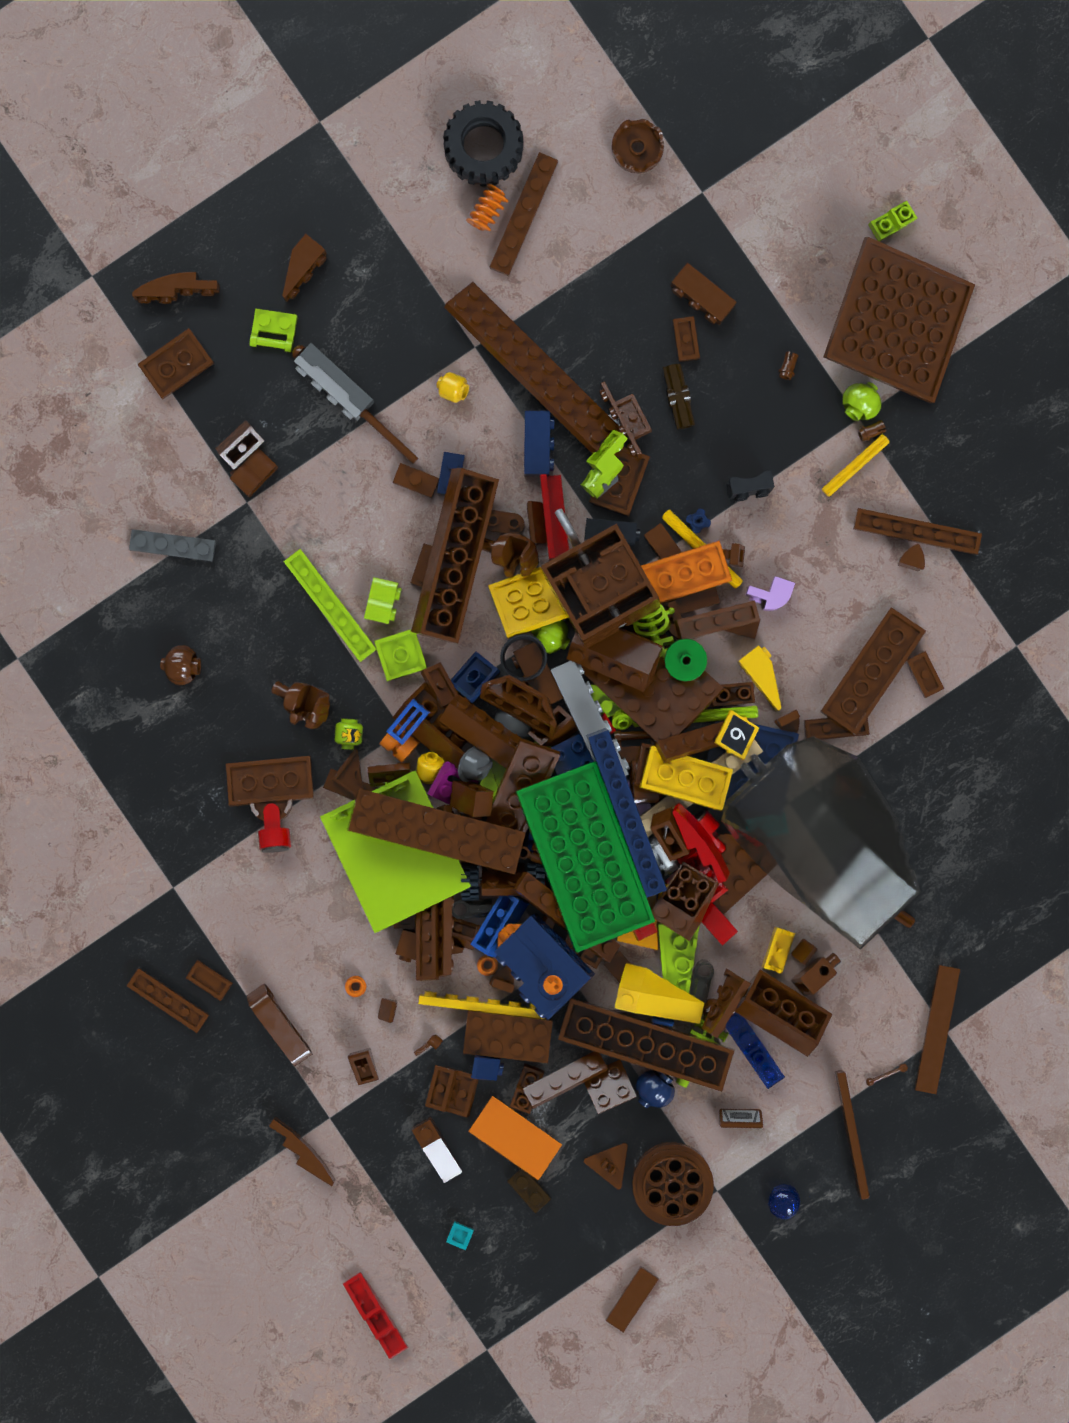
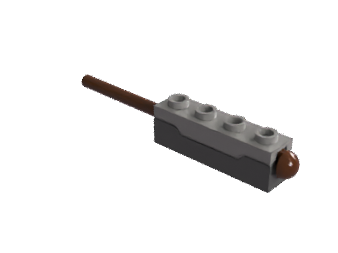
M312 343L307 347L298 345L293 349L292 356L297 365L296 371L303 377L308 375L313 380L311 384L319 392L323 389L328 394L326 398L333 405L338 403L343 408L341 412L350 420L354 418L357 421L360 418H364L412 464L419 459L368 411L374 404L373 399Z

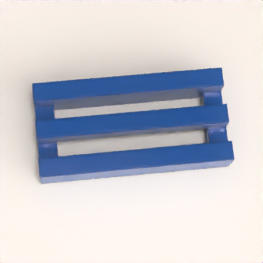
M412 699L386 732L403 745L430 712L423 708L424 706L415 699ZM413 706L416 707L415 711L397 733L393 732ZM422 712L423 714L403 738L399 737L416 715Z

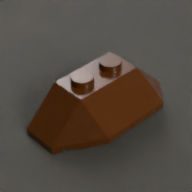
M510 675L483 683L480 694L481 699L552 739L554 737L557 723L550 699L546 695Z

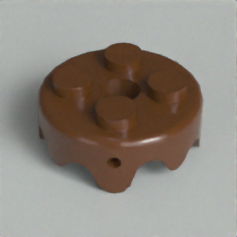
M646 119L624 121L612 139V155L616 163L630 173L639 174L652 170L660 162L664 152L661 129ZM635 142H640L644 146L641 152L633 151L632 145Z

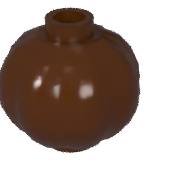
M178 645L173 647L165 658H161L160 668L165 671L167 678L172 683L186 685L192 682L196 675L200 674L201 659L197 658L196 652L186 645Z

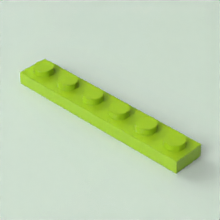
M301 549L283 561L360 663L377 650Z

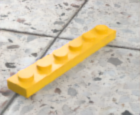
M425 991L424 994L419 995L418 1004L542 1019L535 1012L534 1009L536 1007L533 1004H530V1007L521 1006V1002L509 1001V1004H500L498 999H488L487 1002L479 1001V997L474 996L458 999V995L446 993L445 997L437 996V992Z

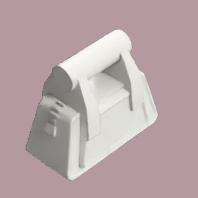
M655 836L649 839L662 875L665 877L680 867L677 859L669 860Z

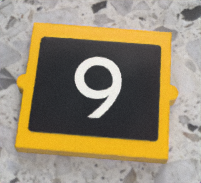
M730 710L714 743L724 748L728 754L732 753L741 760H744L759 727L749 722L747 717H742Z

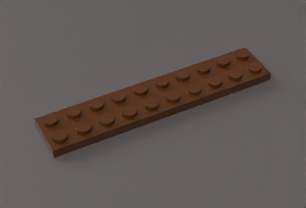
M474 282L470 283L445 304L444 308L592 454L599 450L602 442L613 430L619 432V425Z

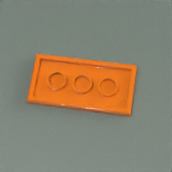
M720 540L641 566L656 591L660 604L732 581Z
M494 1096L490 1098L468 1131L536 1180L540 1179L562 1146L561 1143Z

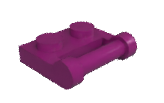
M447 761L442 765L427 794L450 805L453 782L447 780L450 775L458 779L460 778L455 765Z

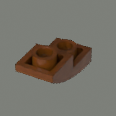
M524 1064L510 1104L511 1108L530 1114L532 1107L523 1093V1088L542 1079L545 1070Z

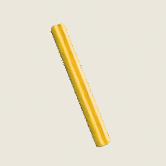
M667 510L663 514L662 519L693 549L706 545L671 510ZM728 566L732 581L728 583L736 589L742 584L743 580Z

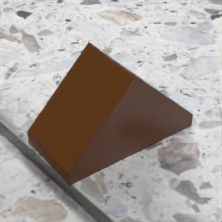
M371 1048L348 1055V1060L358 1085L379 1080Z

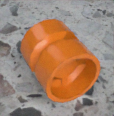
M397 725L393 732L397 733L401 726ZM404 730L399 737L403 738L406 731ZM387 733L379 744L388 752L393 751V756L403 763L418 746L419 742L410 736L401 745Z

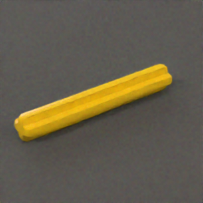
M885 435L878 437L822 488L824 494L830 497L889 444L888 438Z

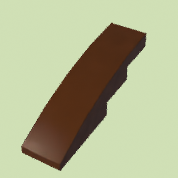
M275 1117L269 1127L285 1136L286 1140L283 1146L300 1156L296 1164L330 1186H333L336 1179L316 1151L296 1131Z

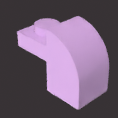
M775 576L769 592L749 586L745 595L749 596L750 601L755 600V603L761 604L764 601L763 610L774 611L788 602L795 583Z

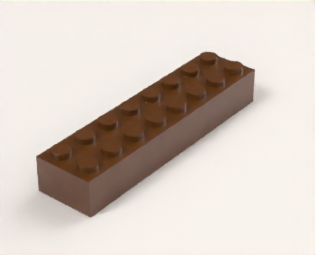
M452 468L411 629L412 633L448 643H459L499 479L464 468Z
M363 789L357 790L347 828L349 832L509 874H515L525 837V832Z
M575 998L570 999L558 1040L721 1092L723 1091L735 1049Z

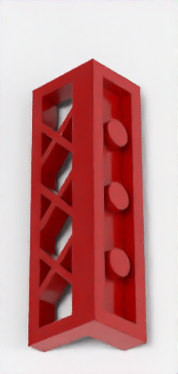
M542 474L540 475L550 561L567 552L569 544L568 536L555 515V512L559 509H562L565 513L561 475L547 476Z

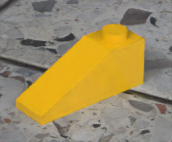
M758 645L740 659L738 664L777 712L781 709L773 664L769 659L772 656L765 647L761 648Z

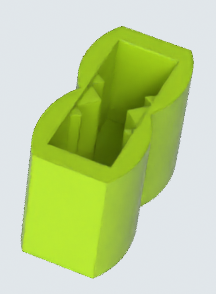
M373 577L364 619L389 624L390 620H395L397 609L393 608L395 600L399 601L402 588H398L399 583Z

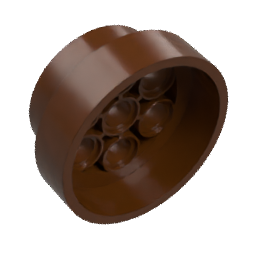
M666 1142L650 1148L640 1157L633 1171L632 1189L637 1205L648 1218L666 1226H681L696 1220L707 1209L712 1199L714 1181L708 1163L697 1150L683 1143ZM678 1160L681 1163L680 1168L675 1171L669 1168L671 1161ZM653 1170H659L662 1176L658 1180H652L650 1173ZM696 1172L699 1174V1178L695 1182H689L687 1180L688 1174ZM671 1182L680 1184L676 1192L668 1190V1185ZM651 1192H659L661 1194L660 1199L656 1202L649 1200ZM689 1194H696L698 1198L695 1203L689 1204L686 1202V1197ZM675 1203L679 1208L677 1212L669 1213L667 1206Z

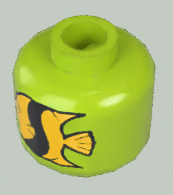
M341 719V722L336 724L335 742L342 745L341 749H354V745L362 743L363 726L358 723V720Z

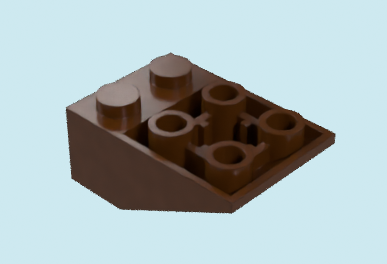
M683 861L666 887L667 890L662 893L652 909L654 919L690 941L700 926L719 883Z

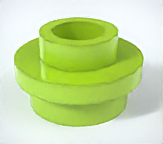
M622 710L615 712L612 718L613 727L619 730L626 729L633 723V720Z

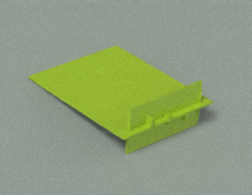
M416 771L410 772L390 783L385 782L384 786L371 791L433 808ZM355 800L320 816L374 933L384 930L471 887L469 882H461V879H467L466 875H461L465 873L459 860L347 831Z

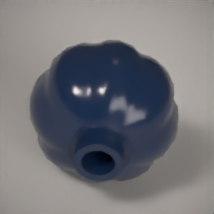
M655 1070L642 1073L636 1082V1090L640 1097L639 1103L646 1108H649V1106L656 1108L667 1106L675 1095V1087L672 1084L673 1078L670 1075Z

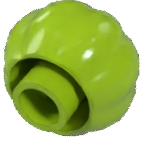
M867 382V384L856 383L849 386L843 393V405L846 409V415L855 421L860 419L869 420L877 416L881 409V398L877 392V386L871 382Z
M564 620L530 631V633L534 634V637L542 642L547 654L555 653L560 649L565 650L570 642L568 638L569 629Z

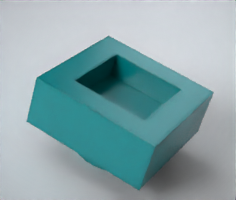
M454 1221L446 1242L466 1250L474 1229Z

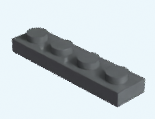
M132 529L129 550L213 562L216 541Z

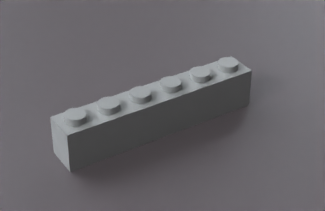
M568 661L552 669L551 673L579 733L582 735L595 761L586 735L607 728L609 732L612 729L607 719L602 720L600 713L603 710L598 700L594 702L591 694L594 692L589 681L584 682L581 676L584 674L582 666L573 661ZM614 739L612 741L624 774L628 776L627 771L630 770V767L625 758L621 759L618 753L621 748L617 740Z

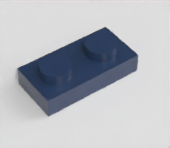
M444 452L437 494H446L452 468H463L465 455Z

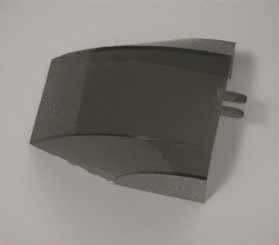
M810 737L786 745L766 765L757 755L753 754L750 759L758 769V772L755 774L746 763L741 765L743 772L749 780L726 800L721 821L739 845L765 873L790 895L861 950L921 893L915 872L910 868L908 861L910 856L905 851L903 842H905L903 834L898 829L900 825L898 818L858 756L816 737Z

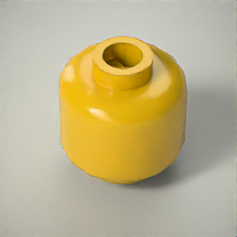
M448 372L437 381L436 386L441 398L458 403L468 395L469 385L465 377Z
M435 752L420 755L417 761L416 772L423 783L433 784L442 765L445 763L443 758Z

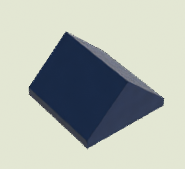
M475 651L453 676L451 682L458 692L474 704L480 697L483 683L494 680L501 672Z

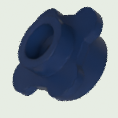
M698 509L695 514L686 517V522L690 523L692 531L696 534L700 533L703 528H708L711 525V521L706 518L703 509Z

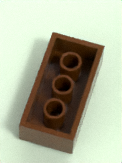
M760 969L750 980L749 983L751 984L748 992L739 1002L736 1013L808 1057L818 1046L832 1017V1013Z
M468 1010L463 1054L548 1063L553 1019H538Z

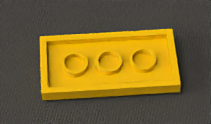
M650 746L639 788L722 811L733 769L689 756L664 763L657 748Z

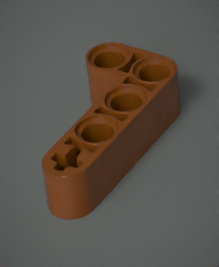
M265 983L247 995L250 1008L294 1066H297L313 1055L305 1040L278 1006L273 993Z

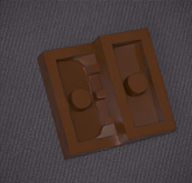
M435 1065L425 1106L469 1117L479 1079L471 1078L472 1074Z

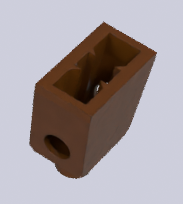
M835 953L830 954L827 958H817L793 977L791 981L804 996L814 995L837 974L834 968L841 963V960Z

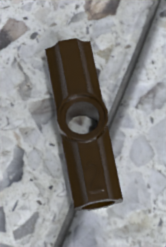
M681 364L663 367L668 403L670 408H672L677 430L694 426L695 423L690 406V393L688 386L685 385Z

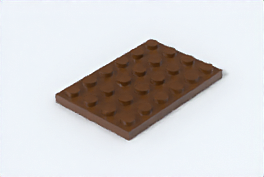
M625 624L620 627L636 634L633 624L629 626ZM639 628V630L642 632H649V629ZM665 633L660 635V639L668 637ZM663 656L659 658L652 683L644 692L582 666L584 675L655 742L682 734L724 691V688L705 670L701 676L694 680H677L666 669ZM686 656L682 659V662L688 664L690 658Z

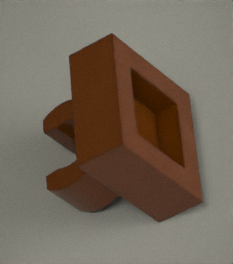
M732 543L731 550L723 549L725 559L730 560V565L743 567L745 546Z

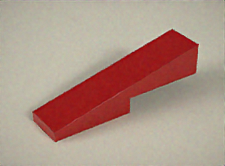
M676 871L665 880L667 884H669ZM710 902L701 923L723 946L738 931L720 910Z

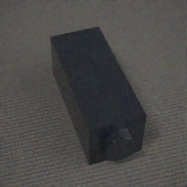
M586 518L584 541L617 524L629 546H634L635 541L640 540V529H637V523Z

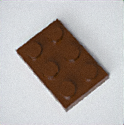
M188 328L137 365L163 400L209 368L214 362Z
M623 447L614 454L624 465L617 474L618 482L596 499L591 496L589 503L629 517L650 456L642 454V459L638 460L636 455L632 456L628 448Z

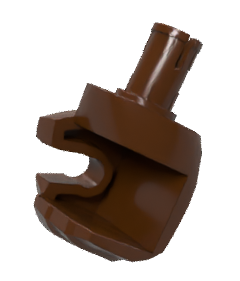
M506 533L500 535L496 541L486 537L484 539L482 550L491 553L493 564L504 567L506 577H513L516 566L519 564L521 565L520 573L522 577L529 576L539 564V554L535 543L522 535Z
M279 681L275 682L272 687V694L284 698L283 705L284 709L290 714V723L296 725L300 720L306 721L305 727L315 729L323 722H326L330 707L329 693L302 682H296L291 687Z

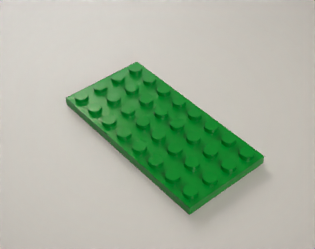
M596 761L515 791L575 953L655 922Z

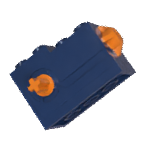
M537 913L531 915L523 924H507L498 933V948L494 951L497 954L496 959L503 966L507 965L512 970L510 973L517 981L520 982L522 980L524 982L518 988L521 991L519 995L525 1002H531L536 1007L534 1010L542 1019L546 1017L549 1020L595 975L591 968Z

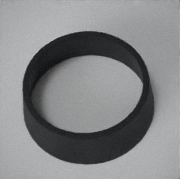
M528 634L513 636L504 644L500 654V661L507 675L519 681H528L539 676L544 670L547 663V652L539 639ZM517 640H530L536 643L542 651L543 662L541 668L530 677L515 676L506 667V650Z

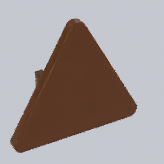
M622 1143L584 1159V1163L619 1190L622 1188L628 1145L627 1143Z

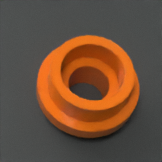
M483 955L477 962L478 971L485 976L493 975L498 969L497 959ZM490 961L492 963V967L490 969H486L484 967V962Z
M352 976L346 981L345 990L348 995L359 997L366 991V982L360 976ZM357 982L360 985L359 990H354L352 984Z

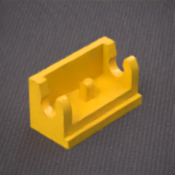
M774 927L762 964L763 968L778 973L783 972L795 933Z

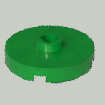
M688 638L678 639L666 650L664 657L665 667L669 674L677 680L691 681L701 676L706 669L707 655L702 645L695 640ZM686 656L690 658L688 664L682 662V659Z

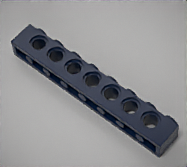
M604 728L590 733L586 737L645 895L648 898L667 890L609 730Z

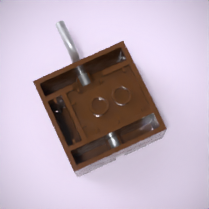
M559 509L555 512L573 548L543 564L541 569L585 649L618 632L619 628L625 624L629 626L661 608L656 591L617 524L580 543L564 511Z

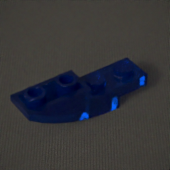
M736 1012L731 1015L725 1028L766 1088H771L784 1079L785 1076L746 1019Z

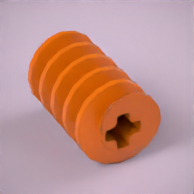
M487 184L489 190L483 191L485 197L479 198L480 204H475L474 206L476 211H471V218L466 219L470 225L481 231H491L487 224L496 223L492 216H500L496 211L497 209L504 210L501 201L509 202L504 192L492 184Z

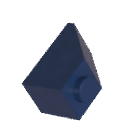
M475 1055L471 1078L497 1081V1075L502 1076L504 1063H500L501 1058Z

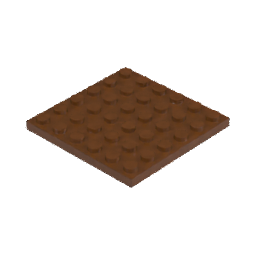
M864 237L823 358L926 402L935 403L975 284L875 239Z

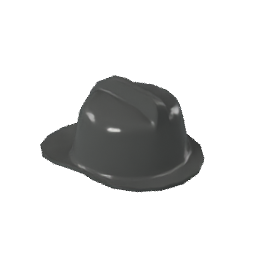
M473 746L460 759L458 765L459 778L464 782L483 780L487 777L493 762L487 754Z

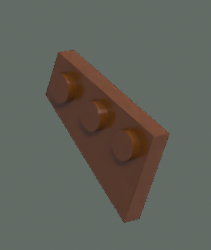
M727 968L724 972V976H726L723 986L719 985L717 989L719 994L717 1002L711 1005L702 1027L703 1030L716 1038L724 1031L726 1023L731 1015L736 1012L739 1002L747 994L751 984Z

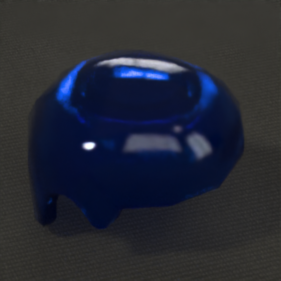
M787 1184L774 1187L768 1199L770 1212L779 1219L787 1220L794 1217L800 1208L798 1191L793 1186Z

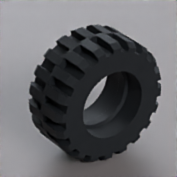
M481 100L474 101L475 105L470 106L469 103L463 105V110H457L453 113V119L448 120L446 124L447 129L444 130L443 135L445 157L451 170L456 172L461 180L466 179L472 185H475V183H480V186H486V183L496 185L499 184V180L503 179L505 181L508 179L511 172L514 173L518 168L517 165L521 162L524 148L523 131H521L519 121L515 120L514 114L510 110L506 111L505 106L501 104L495 106L493 101L488 100L486 104H481ZM477 127H491L502 135L503 149L497 157L488 161H479L471 158L464 149L465 136Z

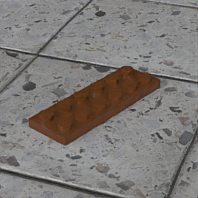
M891 607L820 712L853 735H856L926 630Z
M520 738L493 798L491 816H485L484 822L526 833L528 825L515 791L549 779L560 757V751Z

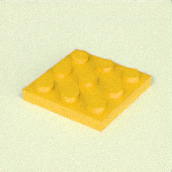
M541 567L535 568L529 576L522 577L521 574L488 585L507 639L568 618L545 579Z

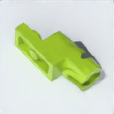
M613 430L602 442L599 450L593 453L586 461L594 470L589 471L581 486L596 499L618 482L617 474L624 466L614 455L623 448L624 443L628 439L621 432Z

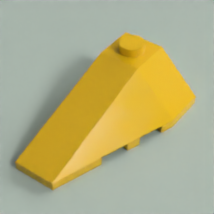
M626 963L618 989L615 1008L638 1014L700 1024L705 1002L685 990H681L646 967Z

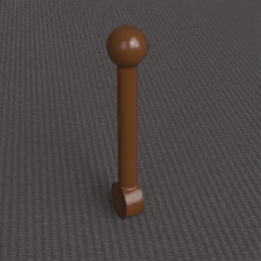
M902 1063L899 1065V1068L873 1079L868 1078L866 1084L872 1086L874 1082L900 1071L906 1072L908 1067Z

